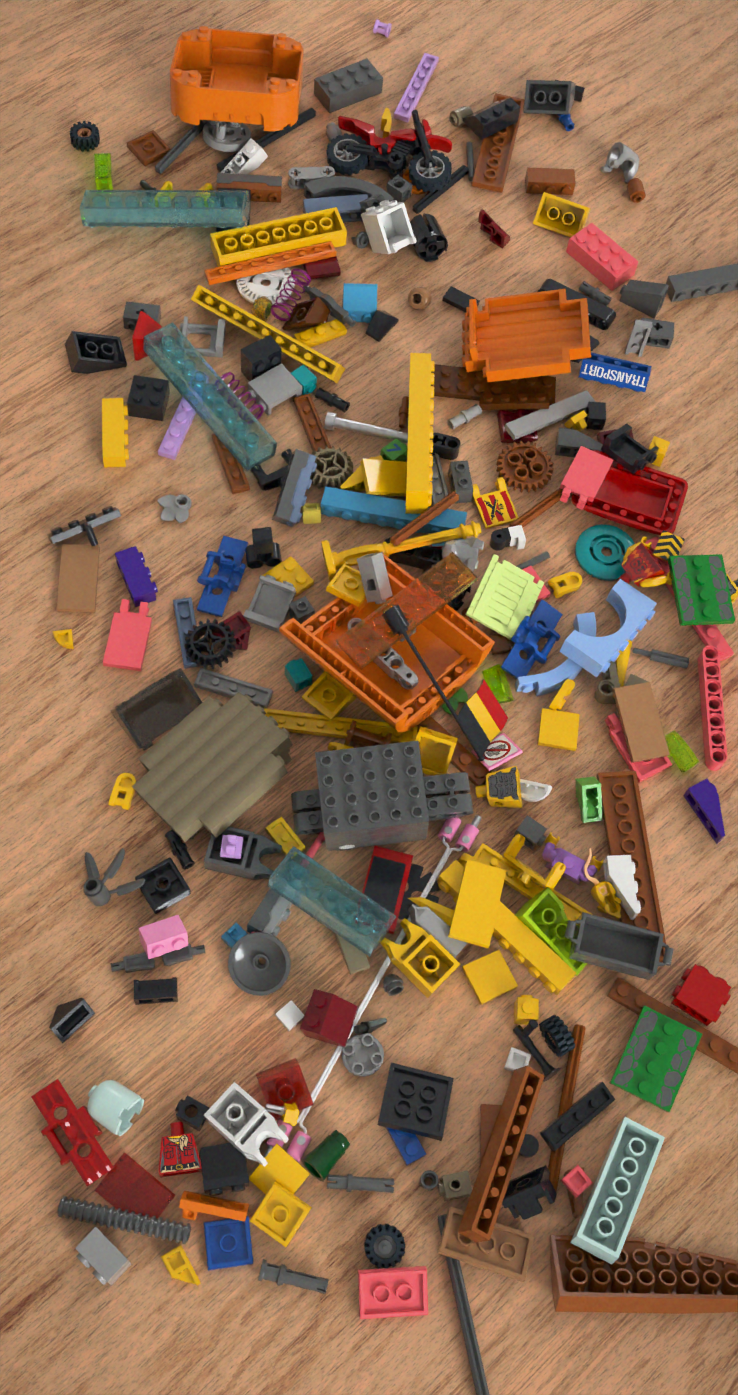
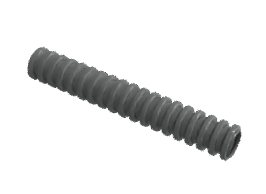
M67 1196L61 1198L57 1213L59 1217L64 1215L66 1219L72 1217V1220L78 1218L80 1222L86 1220V1223H90L91 1221L94 1225L99 1223L100 1226H103L105 1224L107 1228L113 1226V1229L120 1228L121 1231L127 1229V1232H131L132 1230L134 1234L141 1232L143 1236L146 1233L148 1237L155 1235L154 1237L157 1239L158 1237H161L162 1240L168 1238L169 1241L175 1240L176 1243L182 1241L184 1245L188 1242L191 1232L190 1223L184 1225L181 1221L180 1223H177L176 1220L170 1222V1219L163 1220V1217L156 1219L154 1215L152 1217H149V1214L143 1216L140 1212L138 1214L135 1211L129 1213V1210L125 1209V1211H122L121 1208L115 1210L113 1206L111 1208H108V1205L102 1207L99 1203L97 1205L94 1202L88 1204V1201L84 1200L81 1202L80 1199L74 1201V1198L67 1199Z

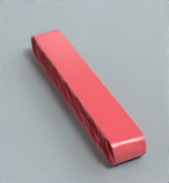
M709 645L704 647L698 657L705 765L712 771H718L727 760L719 651L716 647Z

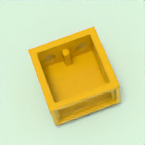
M421 726L415 741H419L422 772L431 776L447 774L458 738Z

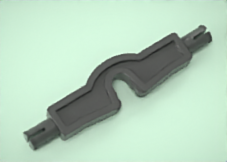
M303 286L310 299L319 297L330 309L332 317L343 324L347 323L351 327L355 326L356 321L350 318L349 313L339 306L330 295L322 293L316 287Z
M188 944V946L163 954L161 957L165 966H171L192 960L193 955L205 953L204 944L191 947V944ZM145 952L125 956L123 961L111 963V970L114 972L125 969L126 973L152 970L155 968V957L148 959Z

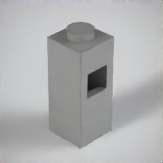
M383 552L367 554L357 558L367 602H375V604L386 602V599L393 596Z

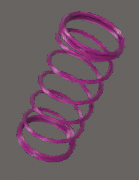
M295 268L291 271V275L287 279L288 282L284 284V289L280 291V296L276 298V303L270 308L273 316L281 321L290 320V314H293L291 307H297L295 300L301 299L299 293L305 292L303 286H308L311 282L308 273L302 269ZM293 271H299L303 273L304 275H306L309 281H307L304 277L300 275L293 274ZM292 276L296 282L289 281V278ZM295 276L303 278L306 282L300 281ZM288 283L292 289L285 288V285ZM290 283L299 285L303 288V292L294 289ZM285 290L286 294L289 295L286 290H290L298 294L300 298L296 299L290 295L289 297L282 296L281 292ZM281 297L283 300L282 297H286L294 301L296 305L292 306L284 300V303H277V299ZM278 304L287 306L289 309H291L292 312L289 313L287 309ZM273 308H279L288 315V318L278 316Z
M233 373L223 374L216 382L217 390L224 394L225 399L230 400V404L235 406L236 411L241 413L242 418L247 423L257 421L264 412L263 406L255 405L256 398L249 400L251 393H244L245 386L238 387L240 381L235 380ZM232 375L230 383L220 388L222 381L227 376ZM238 381L237 386L233 390L226 393V390L233 384V382ZM241 387L244 388L240 395L231 399L236 390ZM234 391L230 399L226 397V394ZM249 393V397L243 403L237 405L241 397ZM239 397V399L236 402V405H233L231 403V400L237 399ZM255 400L249 409L243 411L248 402ZM244 404L242 410L238 411L237 406ZM261 407L255 415L248 417L254 409ZM248 411L244 417L242 412ZM259 413V415H258L256 418H254L253 420H250V421L247 420V419L253 418L254 416H256V415Z

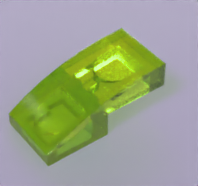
M675 730L665 736L670 753L669 756L673 757L681 772H686L699 763L691 748Z

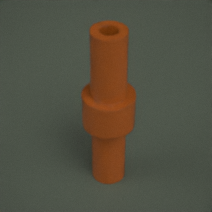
M407 396L402 398V406L399 408L400 428L406 427V420L408 418L409 397Z

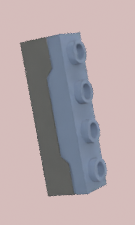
M295 449L292 453L272 520L290 527L299 523L302 516L300 512L301 506H304L307 500L305 492L306 489L309 490L312 479H310L311 472L314 473L317 466L315 455H310L298 449Z

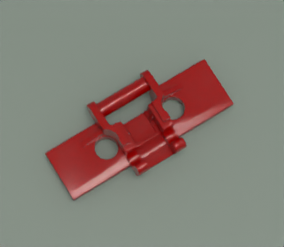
M58 1079L31 1096L48 1123V1126L41 1133L50 1141L61 1159L59 1162L62 1166L71 1161L87 1187L114 1168L95 1136L102 1134L101 1129L91 1119L86 1106H82L77 1110ZM63 1107L67 1110L66 1117L61 1120L56 1119L54 1116L56 1109ZM58 1127L63 1129L74 1147L69 1153H67L54 1132ZM89 1145L91 1149L89 1155L86 1157L79 1156L80 1149Z

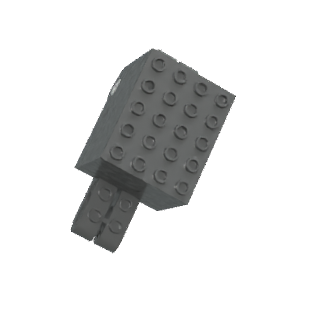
M419 741L315 752L319 789L297 791L291 794L293 813H297L293 815L295 834L312 835L324 832L328 851H343L359 847L425 840L427 838L429 821L463 817L474 813L471 794H466L470 792L468 773L462 772L423 777Z

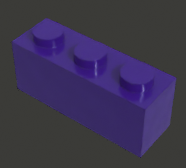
M136 546L116 552V563L134 606H140V602L150 603L156 601L155 593L158 592L155 582L150 580L152 576L149 567H145L143 564L145 562L143 553L138 552Z

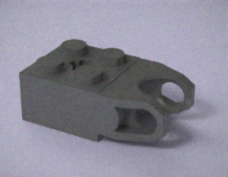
M228 827L217 838L211 834L204 866L208 870L251 880L274 879L275 871L262 865L260 859L267 854L281 853L282 846L272 842L265 836L254 834V832ZM223 835L243 837L241 859L220 857Z

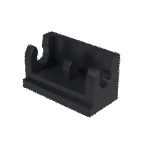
M177 977L144 981L134 980L135 1005L178 1002Z

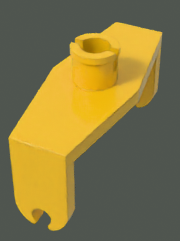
M517 834L503 854L504 857L522 869L517 878L528 884L530 879L534 877L545 886L554 889L563 875L566 865L557 862L545 879L515 858L525 842V837Z

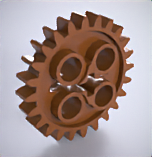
M520 441V445L513 442V446L508 444L506 449H502V453H499L496 471L499 472L498 477H503L505 482H508L507 487L513 485L514 491L520 488L521 493L524 489L530 493V489L536 492L538 487L543 489V486L548 484L553 474L554 468L552 467L554 463L550 462L552 457L547 456L548 451L542 452V446L536 448V443L530 446L529 441L526 445Z

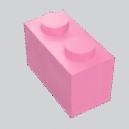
M179 915L139 928L140 942L148 959L188 946L187 931Z

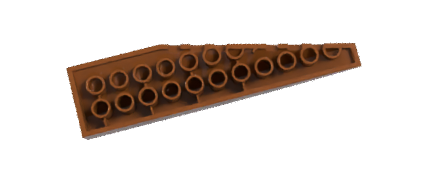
M550 1235L549 1237L552 1294L555 1312L663 1314L738 1312L737 1260L699 1252V1254L691 1253L688 1249L682 1247L674 1249L666 1247L665 1243L657 1241L655 1244L645 1242V1239L640 1237H626L619 1258L611 1265L570 1243L573 1235Z

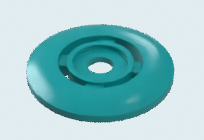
M595 525L583 531L579 536L575 546V555L579 565L586 573L597 579L613 581L618 580L626 572L621 563L627 548L635 543L625 531L618 527ZM603 548H609L612 554L610 556H605L602 554L601 550Z

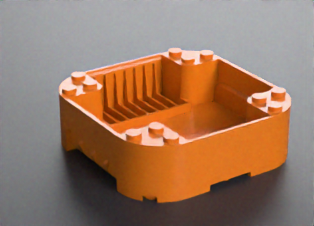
M206 26L182 32V35L177 40L170 67V105L172 114L179 116L181 121L194 125H199L200 120L264 125V131L284 130V127L287 125L293 126L298 120L302 92L303 46L300 42L287 37L284 33L267 34L212 29Z

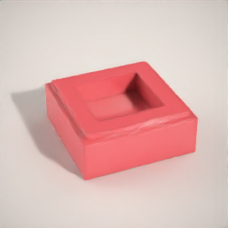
M579 1165L561 1179L562 1183L575 1198L593 1183Z

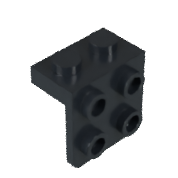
M231 1143L207 1146L200 1149L205 1194L209 1193L210 1196L223 1194L225 1190L231 1189L232 1192H239L249 1186L246 1158Z

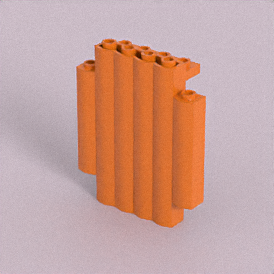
M566 289L486 298L482 311H478L476 299H469L465 320H462V328L465 331L462 332V340L465 343L462 345V352L465 357H462L463 367H466L467 372L483 370V377H487V382L571 373L570 360L591 358L587 298L567 300Z

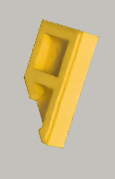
M182 1245L161 1256L171 1278L194 1285L201 1284Z

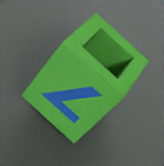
M396 438L381 449L380 455L383 460L405 462L407 460V446Z

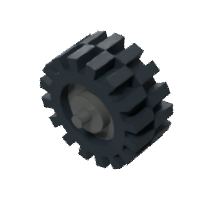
M385 1223V1225L378 1224L367 1233L364 1243L365 1253L373 1265L375 1264L378 1268H388L396 1266L398 1262L400 1263L402 1256L405 1254V1241L400 1230L393 1225L390 1226Z

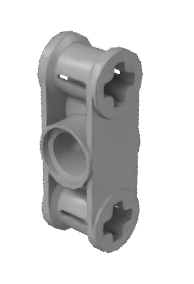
M331 166L293 167L288 172L290 177L288 185L293 190L304 189V184L324 177H333L335 170Z

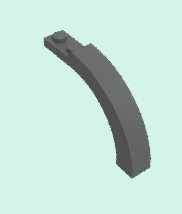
M324 177L304 184V196L306 199L367 194L369 198L373 195L383 194L385 200H389V202L394 201V198L377 185L353 177Z

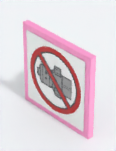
M502 733L490 742L483 755L485 759L480 762L490 771L523 752L505 733ZM473 749V750L471 751V753H472L477 759H479V757L477 756L476 752H475L474 749Z

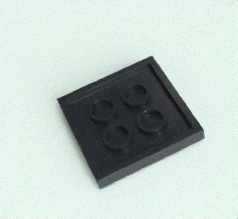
M391 1063L377 1125L442 1141L454 1078Z

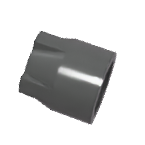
M425 1171L420 1177L419 1185L425 1190L431 1191L438 1184V1176L434 1171ZM430 1178L432 1180V1184L429 1186L424 1183V1179Z

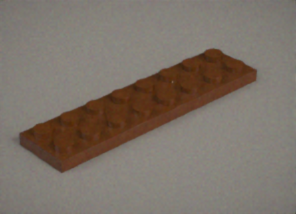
M434 364V372L431 371V373H434V385H431L434 386V396L479 401V396H484L485 394L518 395L521 393H544L549 395V406L555 403L556 377L538 376L487 382V377H483V370L467 372L466 367Z

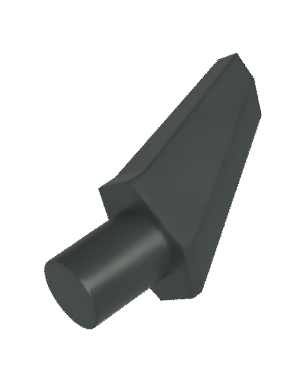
M380 1018L361 1022L360 1025L354 1026V1032L356 1034L371 1033L385 1025L387 1019Z

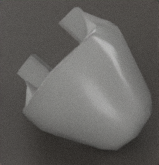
M621 142L615 143L608 152L605 166L600 168L601 172L608 173L613 168H621L624 173V182L628 183L638 171L639 156Z
M476 537L447 541L442 547V559L458 574L471 576L479 564L477 560L479 549L483 550L484 542Z

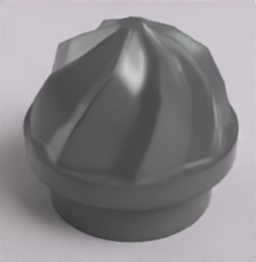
M389 974L384 978L383 989L389 996H395L403 991V980L398 975Z

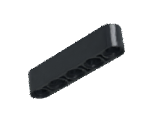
M546 279L538 292L566 289L567 300L587 298L589 324L599 329L607 330L616 318V312L613 309L553 279Z
M390 538L385 539L384 542L391 543ZM423 546L390 554L388 557L395 563L423 570L433 563H441L461 578L466 577L455 572L446 563H442L444 561L441 549Z

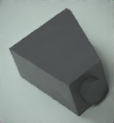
M630 280L620 290V302L655 318L662 308L669 285Z

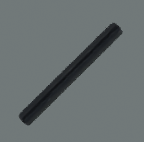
M465 165L459 167L451 174V180L446 187L426 194L413 205L412 210L416 214L420 213L468 173V167Z

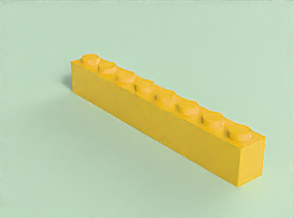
M457 860L439 875L437 881L440 889L445 893L448 892L453 897L455 903L457 902L465 869ZM501 901L499 902L492 935L498 940L499 945L503 949H508L513 954V958L519 964L523 963L528 968L531 976L540 979L544 983L543 986L548 992L554 993L557 996L574 978L576 972Z

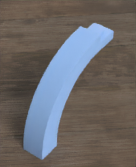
M595 613L576 614L573 622L574 630L596 637ZM568 658L561 665L548 672L518 677L515 683L516 692L522 691L527 693L535 690L536 696L554 692L561 688L565 680L576 678L583 668Z

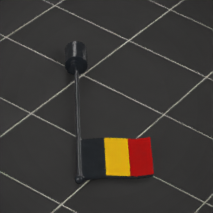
M399 605L390 608L382 614L384 620L394 635L398 633L401 636L403 634L479 757L478 761H483L485 759L483 755L490 742L498 735L507 722L508 717L483 679L478 690L465 702L457 715L406 632L409 631L408 626H410V623Z

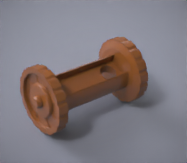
M352 720L350 728L346 732L347 737L344 745L348 746L351 741L366 746L390 744L392 733L388 732L383 737L357 728V721Z

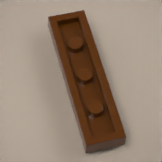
M521 393L518 395L485 394L479 396V406L481 410L549 409V395L544 393Z

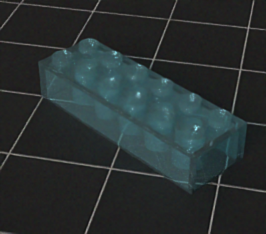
M294 846L269 877V888L369 957L389 931L396 918V915Z

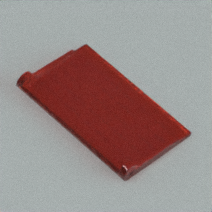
M126 1153L122 1154L115 1163L114 1168L108 1172L94 1190L116 1209L121 1208L122 1211L127 1209L129 1213L135 1211L136 1214L140 1212L143 1216L149 1214V1217L154 1215L156 1219L159 1218L176 1196Z

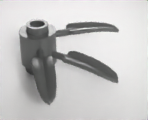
M123 848L119 850L104 873L102 881L99 879L100 874L94 858L90 853H85V864L89 879L84 884V893L93 905L103 906L108 903L111 894L117 893L118 896H121L144 885V878L119 885L116 889L110 891L104 885L108 878L112 879L119 870L125 856Z

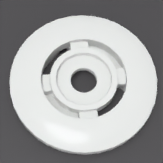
M287 267L239 278L236 281L237 289L240 295L252 304L272 306L276 303V298L280 296V291L284 289V284L288 282L287 279L291 275V270ZM291 276L289 278V281L295 282V280ZM269 280L271 284L269 286H263L261 284V281ZM279 282H282L280 290H278ZM288 283L285 285V288L292 289ZM290 283L291 286H292L293 288H295V284H294V283ZM285 290L281 292L282 296L289 297V295L286 294ZM286 290L287 293L291 296L293 291ZM279 297L277 303H282L283 300Z

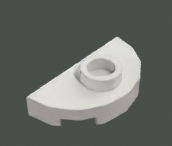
M520 779L521 797L528 802L543 800L552 790L551 785Z

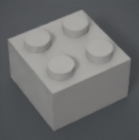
M97 1227L75 1248L79 1252L76 1257L87 1268L91 1265L94 1267L95 1271L92 1274L103 1285L108 1282L112 1286L131 1266L129 1260Z

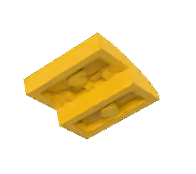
M276 1144L265 1157L268 1164L265 1167L259 1164L249 1177V1180L265 1195L275 1181L292 1194H295L310 1173L280 1145Z

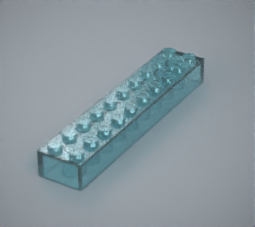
M85 190L79 208L83 226H137L140 228L247 227L251 209L249 191Z
M173 322L144 336L143 350L246 471L275 456L277 442Z

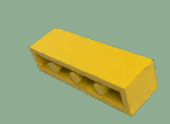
M102 398L104 468L126 467V460H129V449H126V445H129L128 434H125V430H128V419H125V416H128L127 405H124L123 398Z

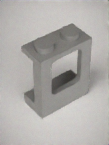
M184 316V322L180 323V334H182V337L178 338V347H181L182 355L223 358L226 332L225 319H218V326L190 324L188 323V317ZM190 333L210 335V347L208 349L187 347V335Z

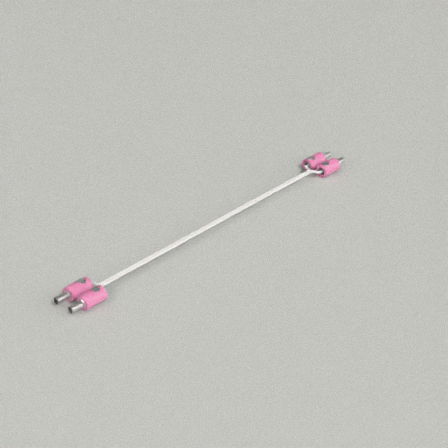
M475 815L471 824L465 825L455 844L457 848H450L446 842H451L461 824L460 817L445 820L438 833V837L447 849L420 897L426 899L452 851H469L479 833L477 826L482 819L479 815ZM403 928L395 941L396 944L400 945L406 935ZM388 956L358 1008L349 1037L391 963ZM337 1046L297 1119V1123L299 1122V1126L303 1129L304 1133L297 1131L286 1152L298 1163L312 1140L307 1135V1129L302 1123L342 1052L343 1047ZM278 1120L279 1128L288 1137L293 1127L282 1120ZM268 1138L266 1145L269 1147L263 1157L265 1158L276 1144L283 1147L284 1142L275 1138Z

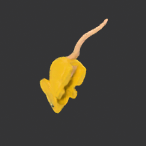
M589 848V856L584 865V874L589 881L594 883L591 895L599 904L597 909L602 913L620 919V903L622 901L615 896L616 891L613 885L606 881L599 882L596 878L588 875L587 867L592 856L591 849Z

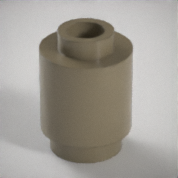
M463 106L451 111L449 116L450 123L455 127L465 124L462 120L473 113L472 109Z

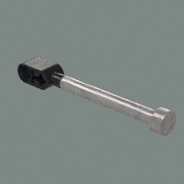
M327 412L324 429L333 431L335 427L389 440L397 438L400 442L407 444L408 433L339 418L337 413ZM433 433V439H430L433 440L432 455L436 453L440 458L456 459L459 454L460 440L454 436Z

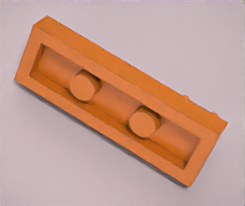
M184 1191L180 1199L179 1208H182V1218L195 1220L198 1212L245 1222L249 1204Z

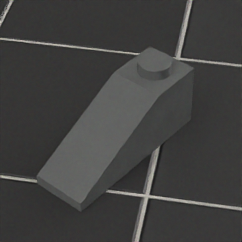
M559 428L556 436L555 455L575 457L581 446L603 452L601 450L603 444L577 430Z

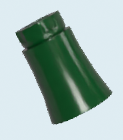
M334 1130L331 1135H328L301 1161L315 1178L324 1182L331 1169L345 1154V1150L348 1149L350 1143L342 1133Z

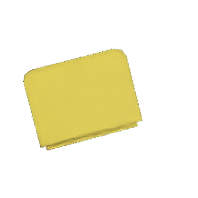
M308 503L301 506L304 524L321 523L319 503Z

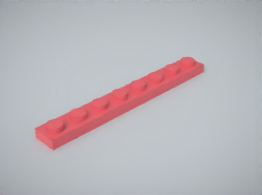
M658 536L645 542L646 544L652 542L649 549L652 555L659 541ZM654 557L665 571L664 575L666 576L670 571L668 562ZM666 583L665 585L674 597L673 586ZM715 624L692 625L705 646L711 645L718 649L720 661L734 654Z

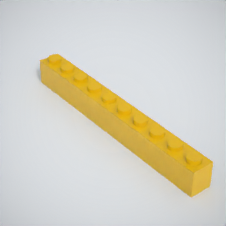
M199 284L190 299L259 340L271 335L280 346L282 353L335 383H338L346 369L337 362Z

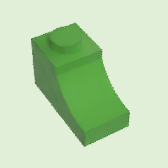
M595 777L575 779L576 798L580 807L581 821L583 823L602 821L601 783Z

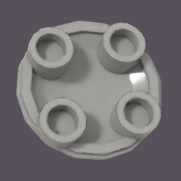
M369 1033L353 1036L347 1041L345 1048H342L343 1064L355 1076L366 1077L373 1075L380 1069L383 1063V1047Z

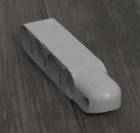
M353 618L348 622V637L389 677L395 679L403 688L413 689L417 686L419 682L417 675L404 663L403 658L363 620ZM380 653H385L386 655H385V656H380V655H378V654H380ZM396 665L399 666V668L394 669L392 668V666Z

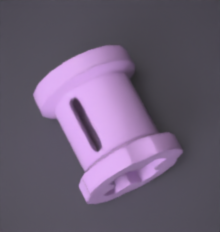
M377 19L374 24L373 33H380L388 38L392 24H386Z

